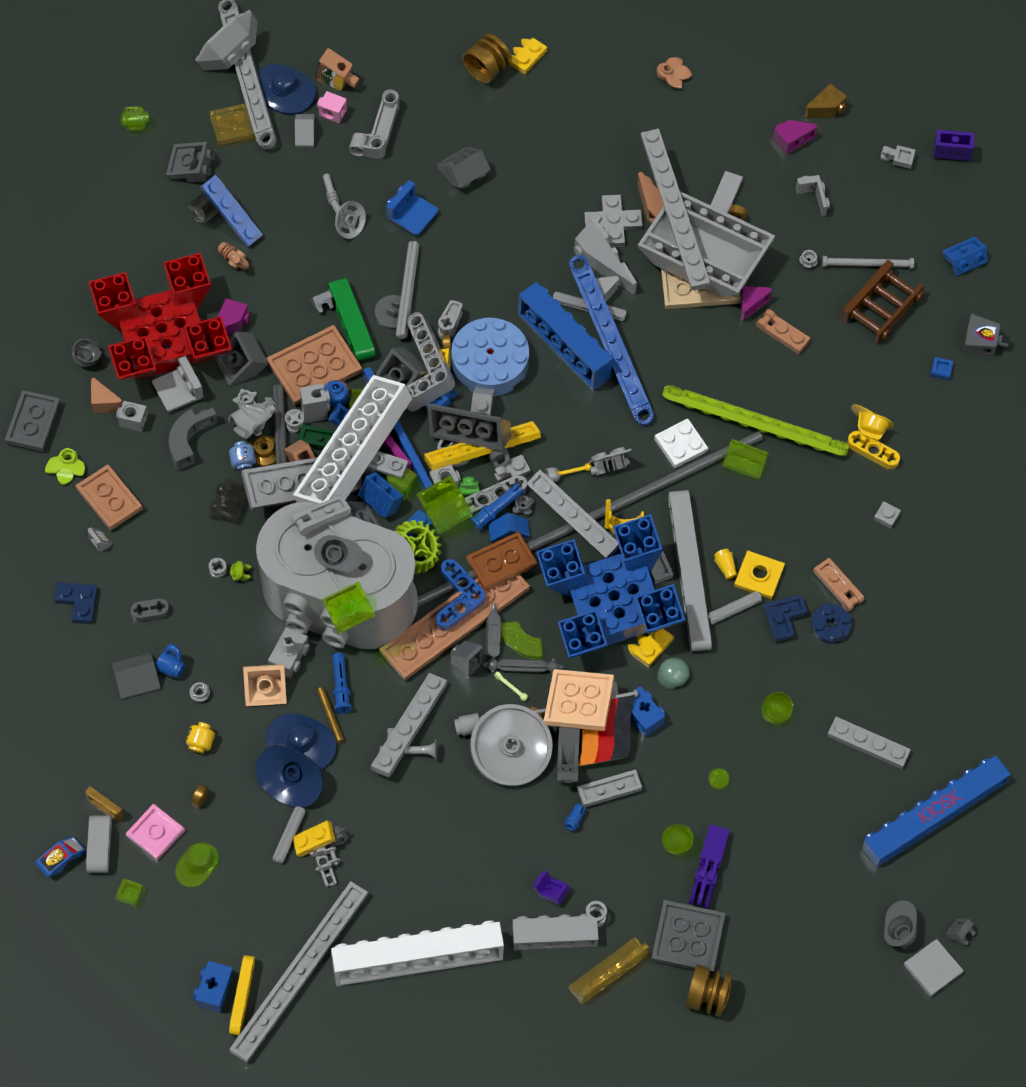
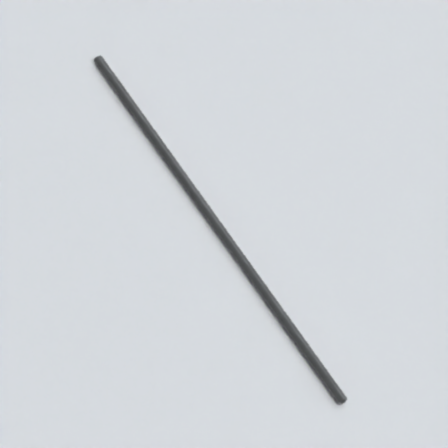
M759 431L611 502L612 513L763 440ZM605 506L588 513V515L595 521L605 517ZM568 523L526 544L530 551L533 552L576 530ZM472 570L467 572L473 580L477 578ZM461 579L457 582L459 586L468 583V581L465 579ZM446 582L419 595L418 607L454 590L449 582Z

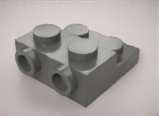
M208 142L174 144L166 176L168 179L186 178L188 182L206 181V177L211 174L210 162L215 158L214 150Z

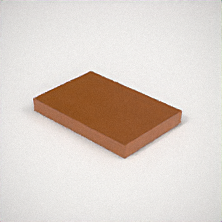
M519 532L466 556L468 564L484 591L538 565Z

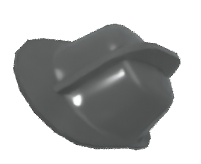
M327 535L320 538L314 547L316 560L319 564L330 569L351 572L357 569L363 561L361 547L349 539Z
M901 900L892 904L887 910L884 939L889 945L907 949V946L916 940L917 911L912 903Z

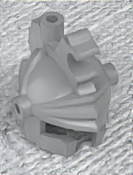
M266 397L265 402L257 403L256 406L241 402L238 404L240 409L229 415L228 421L229 423L235 422L237 426L233 429L234 432L245 440L253 434L259 436L262 434L261 430L264 428L266 421L276 411L275 403L272 397Z

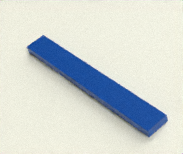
M370 367L363 369V378L366 385L374 375ZM398 420L391 432L400 449L411 461L412 472L428 502L431 503L436 499V490Z

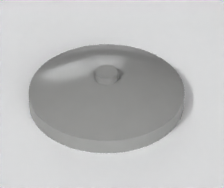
M516 704L500 705L486 712L476 723L470 739L471 757L479 772L488 780L502 786H521L536 779L548 765L552 754V737L548 726L544 725V720L533 710Z

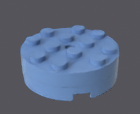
M482 318L468 323L455 336L452 344V370L457 381L467 386L470 392H473L475 387L495 389L494 396L503 395L512 391L514 386L523 381L527 374L529 363L528 342L521 330L512 323L498 318Z

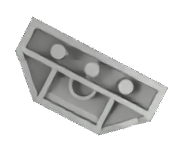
M248 10L245 13L234 16L205 43L199 56L195 59L203 71L229 69L255 45L258 21L253 13Z

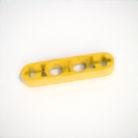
M244 955L229 1027V1034L239 1036L242 1031L255 965L254 956Z

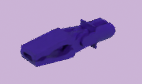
M709 825L699 862L701 869H697L689 904H693L696 890L698 889L700 893L696 906L701 907L704 893L708 892L705 908H709L718 873L715 872L720 869L729 829Z

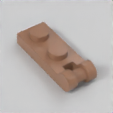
M767 309L763 314L764 317L759 318L756 322V326L798 355L810 342L809 336L776 316L770 309ZM769 321L773 323L772 327L768 325Z
M830 558L814 568L813 572L841 602L847 612L852 610L855 604H860L864 601L861 592ZM848 593L852 595L850 599L846 596Z

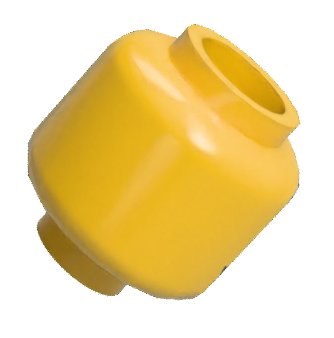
M199 722L198 725H192L189 728L185 741L189 746L188 749L204 754V751H209L215 737V732L210 729L209 724Z

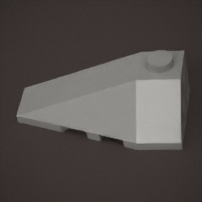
M595 218L592 219L575 238L574 251L576 255L586 257L590 266L606 277L618 276V285L631 294L636 293V280L624 262L620 263L617 249L610 247L606 240L609 238L606 231Z

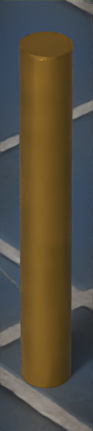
M320 687L317 689V693L337 744L343 743L345 740L325 688Z

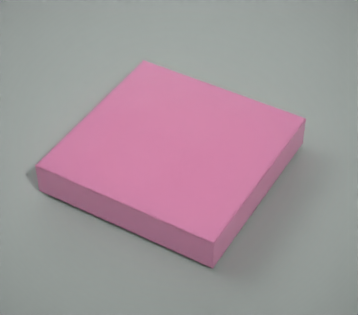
M153 804L127 831L126 836L158 861L183 834L185 828Z

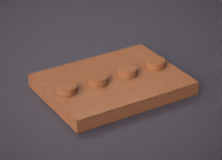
M334 325L266 358L269 363L268 365L280 384L283 385L294 406L301 403V387L323 384L325 388L329 381H345L362 373V367Z

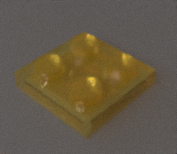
M246 104L209 111L218 146L254 138V131Z

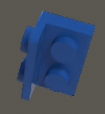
M972 237L942 251L943 257L953 265V272L956 276L988 262L987 247L976 237Z

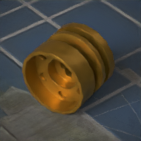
M486 33L462 55V60L474 78L480 82L489 83L499 74V71H502L511 63L512 56L507 46L498 37Z
M697 964L685 1007L699 1011L704 1002L707 1003V1013L710 1014L712 1005L717 1006L715 1016L720 1017L729 999L732 987V973L727 972L725 980L721 981L719 980L721 970L717 971L714 978H710V967Z

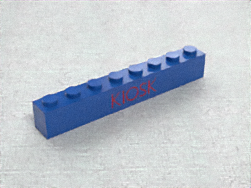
M997 756L991 759H984L980 762L979 767L974 770L970 768L959 780L953 779L942 791L940 789L936 790L928 800L919 801L911 811L908 812L906 810L894 822L889 821L881 827L882 830L877 833L871 832L864 839V851L874 864L879 867L1006 784L1011 776L1010 772Z

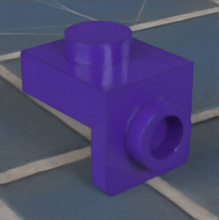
M543 871L533 885L540 898L560 905L570 890L568 884L551 878L547 871Z

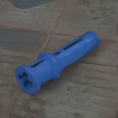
M516 483L489 506L484 505L482 510L475 516H470L469 520L474 527L481 531L482 527L490 520H495L496 514L520 495L524 494L523 489L519 488L520 485Z
M343 653L332 655L335 680L333 697L336 701L334 712L337 714H347L352 711V705L349 700L351 690L347 687L345 655Z

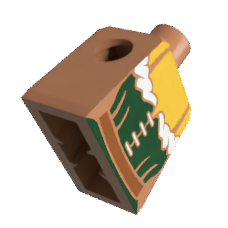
M327 48L319 60L315 80L342 90L346 84L355 88L360 78L351 74L352 63Z

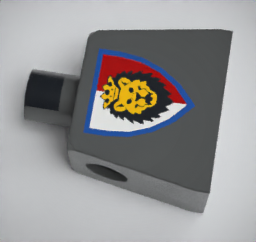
M971 314L963 354L993 356L996 346L1008 347L1010 337L999 335V323Z

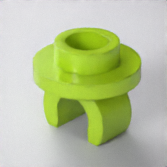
M237 561L233 564L230 570L233 580L247 581L250 579L251 576L246 575L244 571H249L251 566L248 564L243 565L242 561Z

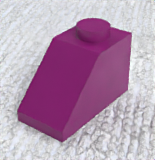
M788 120L774 128L773 140L785 154H788L815 138L817 125Z
M227 298L218 317H222L228 336L236 331H241L244 324H247L250 319L248 305Z

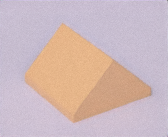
M284 664L243 667L246 706L287 704Z

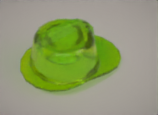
M199 842L190 846L176 866L175 875L177 880L187 887L201 885L218 862L217 850L208 843Z

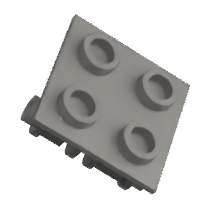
M625 447L614 449L609 455L603 452L592 456V460L587 462L593 466L590 467L591 474L598 476L606 472L609 473L608 461L612 471H615V467L616 470L626 468L630 463L628 457L624 458V455L630 452L631 449L625 450Z

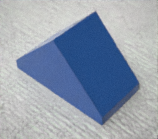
M507 513L488 524L491 543L502 540L516 532H519L523 539H530L528 520L514 514Z

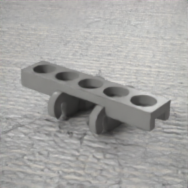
M332 846L328 849L322 847L310 852V856L315 857L318 867L315 870L317 873H321L326 888L337 885L331 866L338 865L341 862L335 855L336 847ZM327 854H331L333 860L329 861ZM326 859L327 863L320 865L319 860ZM329 870L330 873L324 874V871ZM332 877L333 882L328 884L326 878Z

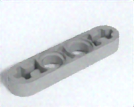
M520 475L513 476L463 498L457 503V514L464 519L475 516L484 506L478 502L480 497H486L489 502L485 506H489L499 498L495 494L497 490L503 489L506 492L515 483L522 484L521 488L525 493L527 490V480ZM462 506L469 508V511L462 510Z

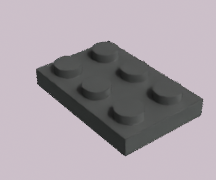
M22 390L5 437V443L43 452L60 405V398Z

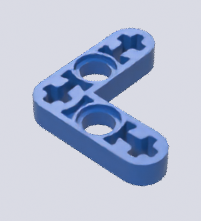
M447 559L442 563L441 573L461 596L442 609L436 616L437 627L444 631L454 627L482 606L485 601L483 589L453 559ZM447 567H454V573L450 570L447 571ZM465 579L469 584L466 587H460L457 582ZM472 593L475 596L479 595V600L476 598L472 599ZM457 605H464L466 610L459 613L455 610V607ZM449 617L448 623L445 621L441 622V618L447 619Z

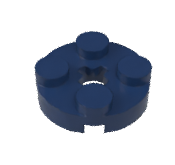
M825 603L822 607L818 608L811 620L813 634L818 640L827 644H834V642L845 640L850 633L852 625L851 615L842 607L830 603ZM827 621H834L837 626L830 628Z

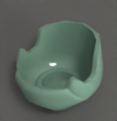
M677 657L669 658L660 665L657 671L658 681L668 689L683 686L690 677L689 667L682 659Z

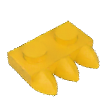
M534 38L531 40L521 39L523 48L513 47L515 55H511L512 61L509 65L524 75L547 52V46Z
M665 629L648 633L649 636H636L640 646L628 644L630 654L649 668L674 640V636Z

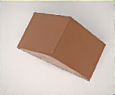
M94 377L91 379V405L93 413L117 412L118 408L122 407V400Z

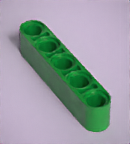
M347 278L328 282V290H330L333 296L334 307L353 355L357 361L375 357L373 343Z

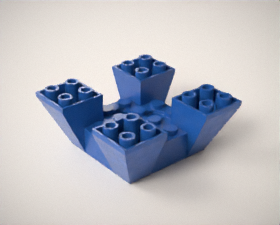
M651 514L613 526L621 554L591 564H583L575 539L536 551L547 588L573 598L578 615L558 621L569 659L638 635L648 634L686 621L674 584L655 590L650 577V572L663 551ZM638 591V593L631 595L632 592ZM616 597L619 598V599L616 600V601H612V599H614V598H616ZM620 615H625L623 618H617Z

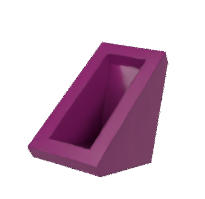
M743 286L741 293L742 321L746 320L771 300L772 289L770 287Z

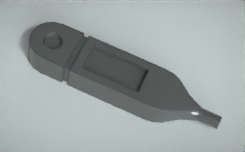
M492 603V610L486 621V655L490 658L496 657L500 653L501 619L496 611V603Z

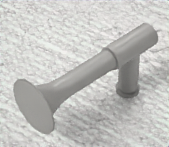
M394 728L387 729V739ZM435 739L434 743L427 746H409L404 754H428L437 760V740Z

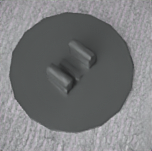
M388 295L381 298L376 304L374 310L375 318L385 328H397L401 296ZM412 305L410 309V315L413 314Z

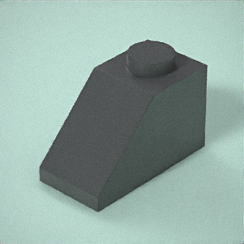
M464 641L461 645H456L452 649L451 663L467 677H470L482 665L483 647L480 644Z

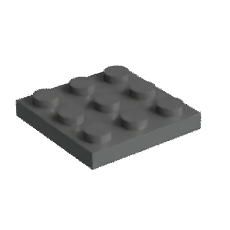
M664 900L651 961L695 970L696 965L699 964L710 967V974H713L725 913Z

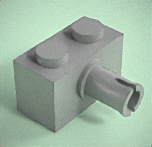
M285 627L268 659V665L284 664L285 676L291 678L293 672L296 673L299 670L301 657L303 655L306 656L310 647L308 636Z

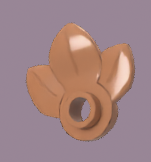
M677 57L669 58L666 63H660L657 67V76L661 80L667 81L671 87L678 89L682 88V80L691 78L692 73L689 68L682 65L683 60Z

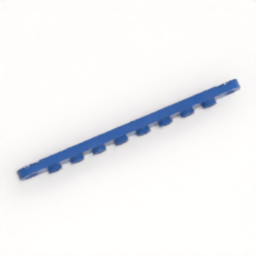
M575 255L569 262L570 269L605 350L612 356V367L635 421L641 426L650 425L654 420V413L590 264L583 255ZM577 261L584 262L582 269H576L574 264ZM643 411L649 413V417L645 421L639 419V414Z

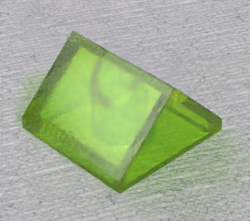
M359 581L322 599L338 634L376 616Z

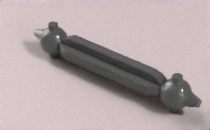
M491 657L488 662L483 663V666L491 670V673H495L497 669L512 672L540 673L549 670L551 675H553L554 669H564V666L558 664L556 659H552L551 662L547 663L540 660L503 659L497 661L495 657Z

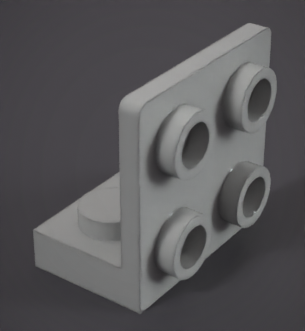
M186 356L178 359L179 367H177V370L152 380V384L167 412L174 411L203 398L202 386Z

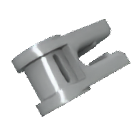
M450 300L438 320V336L441 339L444 334H450L451 339L454 337L462 316V303Z

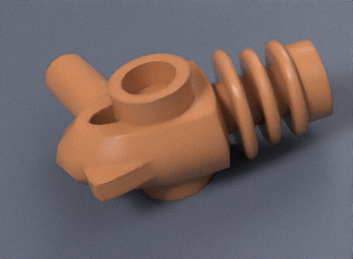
M222 242L218 246L220 255L225 260H229L228 263L235 269L238 267L241 269L249 268V262L245 260L247 255L239 249L236 251V247H232L226 242Z

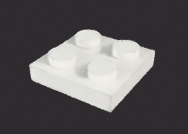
M688 418L654 436V440L674 469L708 452L707 445Z

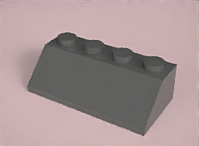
M430 403L427 405L430 437L503 451L511 438L510 422L501 417Z

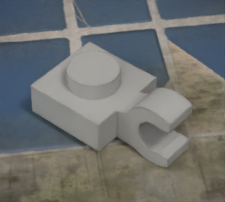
M897 145L896 150L884 146L880 159L884 161L893 160V165L911 169L915 150Z
M523 455L510 459L505 467L500 466L496 468L494 476L497 481H501L507 477L517 475L527 476L531 470Z

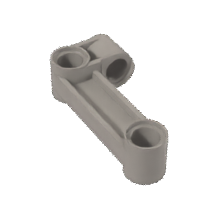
M386 90L382 94V101L372 133L353 134L349 146L351 154L374 159H381L385 156L395 118L400 109L399 95L395 90Z

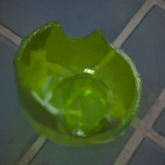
M773 692L762 703V716L771 724L781 725L790 718L793 702L785 693Z
M673 824L666 828L662 835V845L672 855H683L689 852L693 846L694 835L688 826Z

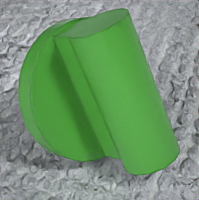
M463 477V481L459 482L460 496L479 492V481L475 480L474 477Z

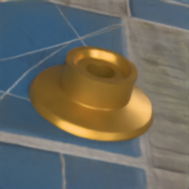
M259 436L249 443L254 447L255 465L264 467L276 463L275 438Z

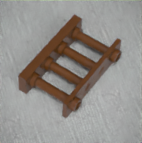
M887 260L842 309L840 318L845 323L851 318H855L876 332L875 344L885 340L889 336L892 327L915 302H919L924 296L923 289L925 284L921 283L914 289L894 275L892 271L894 263L890 260ZM885 280L890 281L910 296L905 301H902L883 288L882 284ZM873 293H878L899 308L894 314H891L871 300V296ZM862 306H868L887 319V321L881 327L860 313L859 309Z

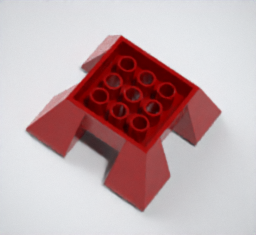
M201 253L163 262L169 290L134 299L126 272L88 282L98 316L122 334L124 342L108 346L118 380H139L177 370V367H179L178 359L186 356L189 364L192 366L211 361L232 350L222 317L200 322L197 313L198 307L211 287Z

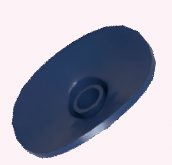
M270 64L260 69L257 73L266 105L271 110L281 114L296 115L308 110L313 104L316 95L315 85L306 75L298 70L282 64Z
M283 714L271 722L266 733L267 748L277 744L292 747L313 760L321 771L330 765L335 757L336 739L333 733L322 723L305 715Z
M280 744L266 748L259 755L255 774L260 786L272 798L291 807L299 806L303 808L310 806L320 797L324 786L323 774L316 763L308 756L292 747Z

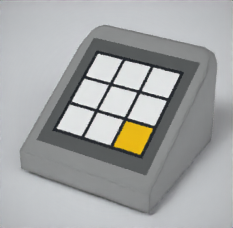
M88 528L89 539L98 551L102 552L112 545L102 530Z

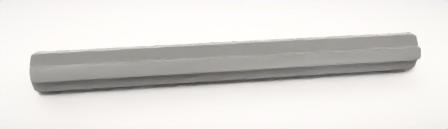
M410 241L408 243L396 328L398 339H405L407 337V321L410 316L419 251L417 241Z

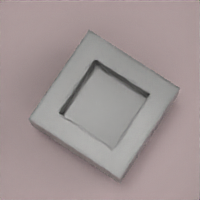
M883 501L874 516V520L891 529L901 510Z

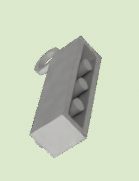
M592 901L586 907V914H581L577 917L565 914L554 918L543 915L530 919L526 916L513 919V950L598 947V928L603 926L606 921L607 908L600 901ZM598 911L602 916L595 918L590 913Z

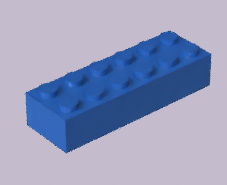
M535 282L519 294L518 315L593 391L611 378L613 360L611 354L600 347L599 342L587 333L583 325H579L574 320L570 312H566L557 299H553L549 295L548 290L544 286L541 287Z

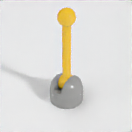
M587 463L585 466L564 471L550 467L545 469V475L555 483L560 479L561 475L582 470L590 471L592 465Z

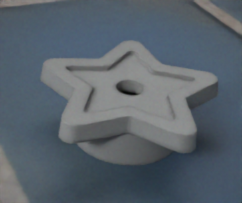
M241 389L238 397L234 398L233 402L237 404L245 402L248 405L256 406L254 399L257 392Z

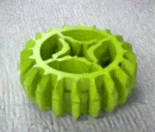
M415 520L406 521L396 527L394 532L406 539L412 548L414 557L417 556L424 559L423 561L415 560V574L424 573L428 569L433 568L434 563L439 560L437 556L441 554V551L437 548L442 545L436 541L439 539V536L433 535L435 530L432 529L430 531L429 524L423 526V521L416 523ZM406 533L417 534V537H409L406 535Z

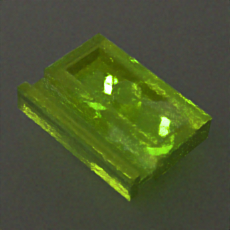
M731 439L722 466L759 480L768 452Z

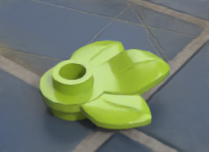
M70 448L63 449L59 456L51 458L45 467V473H56L61 485L70 483L74 475L83 476L85 472L84 463L78 459L76 451Z

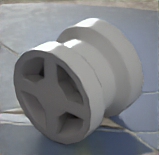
M298 409L289 410L285 415L286 429L291 433L301 432L302 425H305L304 414Z

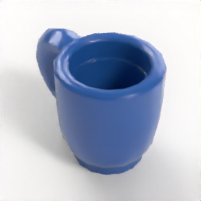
M169 644L158 658L155 665L156 670L167 676L179 678L186 666L181 660L182 656L179 647Z

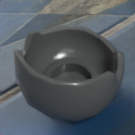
M80 339L74 343L71 355L74 362L81 367H90L99 361L102 351H100L98 343L89 339Z

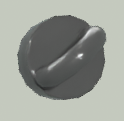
M506 448L503 451L493 450L489 458L495 468L505 467L510 461V454Z

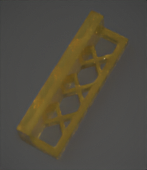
M634 937L569 986V990L581 1004H584L648 956L649 946L646 943L641 945Z

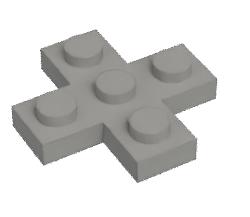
M602 195V211L584 212L585 227L595 218L609 236L606 240L610 247H625L624 231L642 230L641 210L622 211L621 195Z

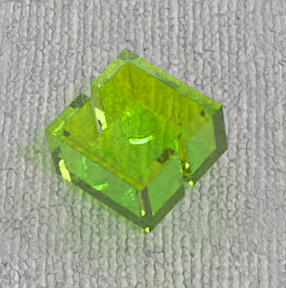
M451 475L417 493L438 535L473 516L469 505Z

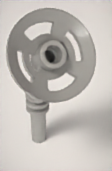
M324 174L323 180L327 190V200L336 213V230L343 238H354L360 234L365 225V210L360 203L355 201H348L340 206L337 191L334 190L330 174ZM348 206H354L356 210L354 212L348 210ZM341 228L348 229L350 233L342 232Z

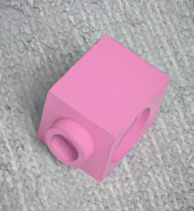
M326 91L325 95L320 97L317 103L319 116L340 123L347 111V99Z

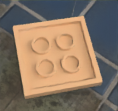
M554 669L544 716V725L605 731L615 680L614 675Z

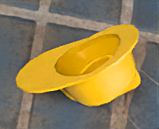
M856 404L851 406L853 413L859 417L858 429L866 437L880 440L886 429L894 427L893 423L883 416L877 415Z

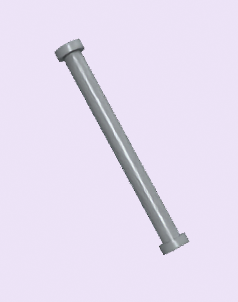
M822 256V267H881L887 260H890L894 263L893 267H909V269H914V258L899 260L827 258V256Z

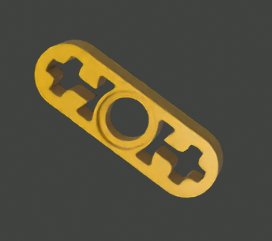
M853 431L849 434L847 444L851 450L886 469L892 470L898 466L900 455L897 451L875 439L864 436L860 431ZM859 439L860 442L854 443L853 440ZM876 447L879 452L872 454L868 451V448ZM890 457L894 458L891 462L887 461Z

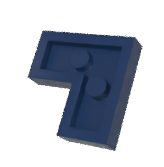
M57 582L54 601L56 604L74 605L72 623L92 624L98 588L97 585Z
M802 595L763 604V610L774 641L778 642L794 638L795 633L790 619L806 616L808 613Z

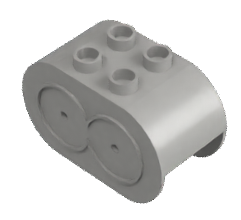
M297 502L275 512L263 525L258 535L256 554L265 601L270 610L279 619L285 621L287 628L303 635L307 634L308 630L320 634L327 644L336 648H343L347 644L360 649L381 648L394 640L412 625L418 607L417 590L413 583L415 559L412 548L404 537L392 530L350 515L315 528L309 534L302 536L298 531V526L293 524L291 518L294 514L317 505L316 503ZM327 535L352 540L361 547L363 561L357 569L351 572H341L319 564L315 558L314 547L317 541Z

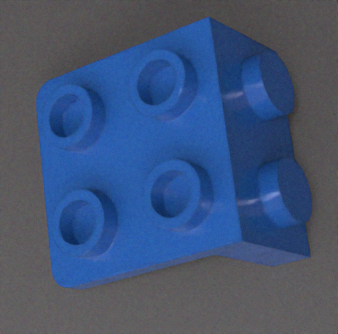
M410 180L405 185H401L395 197L390 198L386 204L387 218L415 236H418L438 213L437 207L415 194V183Z

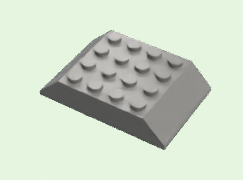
M680 191L710 280V286L704 289L721 297L738 295L775 239V235ZM663 206L639 242L638 248L655 266L688 281Z

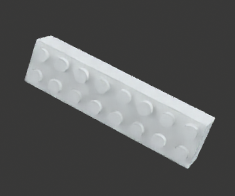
M375 375L371 377L293 494L296 502L320 504L339 495H342L346 500L412 400L405 384Z
M485 921L481 925L475 926L473 924H465L461 928L456 929L446 927L436 932L426 930L417 935L402 934L398 938L392 939L382 937L373 942L362 940L353 945L338 944L331 948L336 986L499 961L503 960L504 944L500 922Z

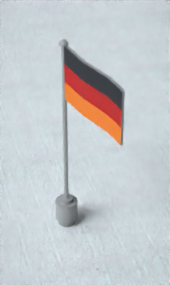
M637 690L611 696L605 731L582 729V753L578 767L627 757L630 747L631 711L634 696H638ZM546 708L534 710V712L537 714L545 713ZM478 713L459 716V719H454L457 735L468 736L472 734L476 723L481 718L478 716Z

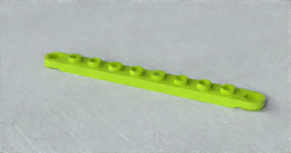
M669 385L664 387L662 393L665 398L681 403L687 408H696L708 415L715 414L723 420H733L739 422L742 426L757 428L758 431L763 433L770 432L776 434L781 439L788 438L794 440L797 444L812 446L818 451L825 450L837 455H847L849 445L846 442L833 440L832 437L688 390L682 391L680 388H674V386L671 387Z

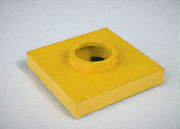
M747 550L734 587L751 593L758 591L762 597L772 600L785 563ZM758 567V569L767 571V575L764 578H757L753 574V569Z

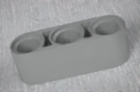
M90 815L86 858L87 873L109 872L111 815Z

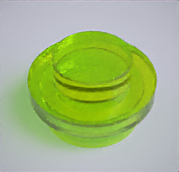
M714 769L709 774V783L714 788L722 789L728 785L729 775L723 769Z

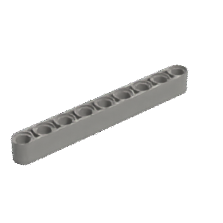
M689 490L668 492V502L690 651L711 650V635Z

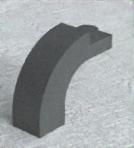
M213 408L202 410L197 415L191 409L181 415L172 426L169 435V448L172 462L177 471L195 463L194 454L189 446V440L196 432L217 424V416Z
M559 727L557 781L564 783L578 781L580 728Z

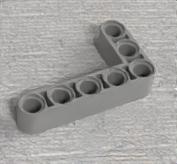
M419 312L410 315L407 322L429 374L406 386L412 397V400L406 407L410 412L416 411L450 392L455 386L454 378L432 327Z

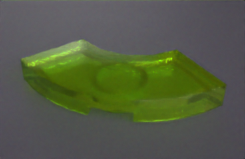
M519 622L501 623L500 634L508 647L510 646L519 655L526 658H543L541 638L527 635L521 629Z

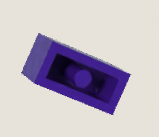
M937 130L933 158L971 161L974 150V133Z

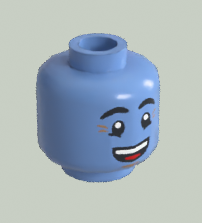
M240 441L230 448L229 457L233 468L239 472L253 468L252 466L256 463V457L252 445L246 444L245 441Z

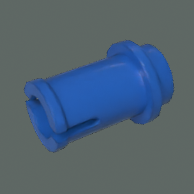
M580 804L574 805L570 815L564 819L566 829L575 831V829L579 828V822L587 811L586 808H583L584 806Z

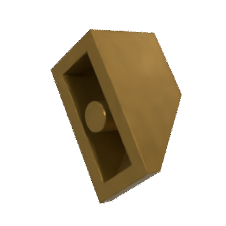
M829 84L806 106L805 117L834 118L838 113L841 114L846 109L847 96L832 84Z

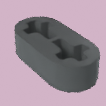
M152 599L134 603L130 611L134 621L145 622L165 618L169 614V606L164 599ZM157 606H162L161 612H158ZM138 609H142V615H138Z

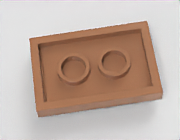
M108 464L75 485L77 491L110 531L143 510L139 501Z

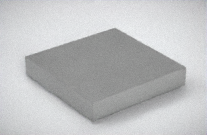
M937 939L904 962L906 969L930 997L963 974V969Z

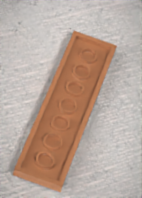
M520 575L484 591L485 601L482 606L451 629L441 630L436 625V616L442 609L461 596L457 592L407 628L400 636L381 647L379 651L405 681L485 623L492 610V603H496V611L498 613L530 590V586ZM476 578L474 581L482 588L480 582ZM472 593V599L476 598L479 600V595L475 596ZM457 605L455 610L462 613L466 610V607L464 605ZM449 617L447 619L441 618V622L445 621L448 623Z

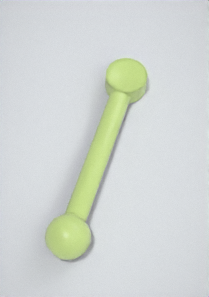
M496 672L494 674L496 679L501 680L510 689L517 693L522 701H526L528 699V695L526 693L520 692L510 682L503 678V676L499 672Z

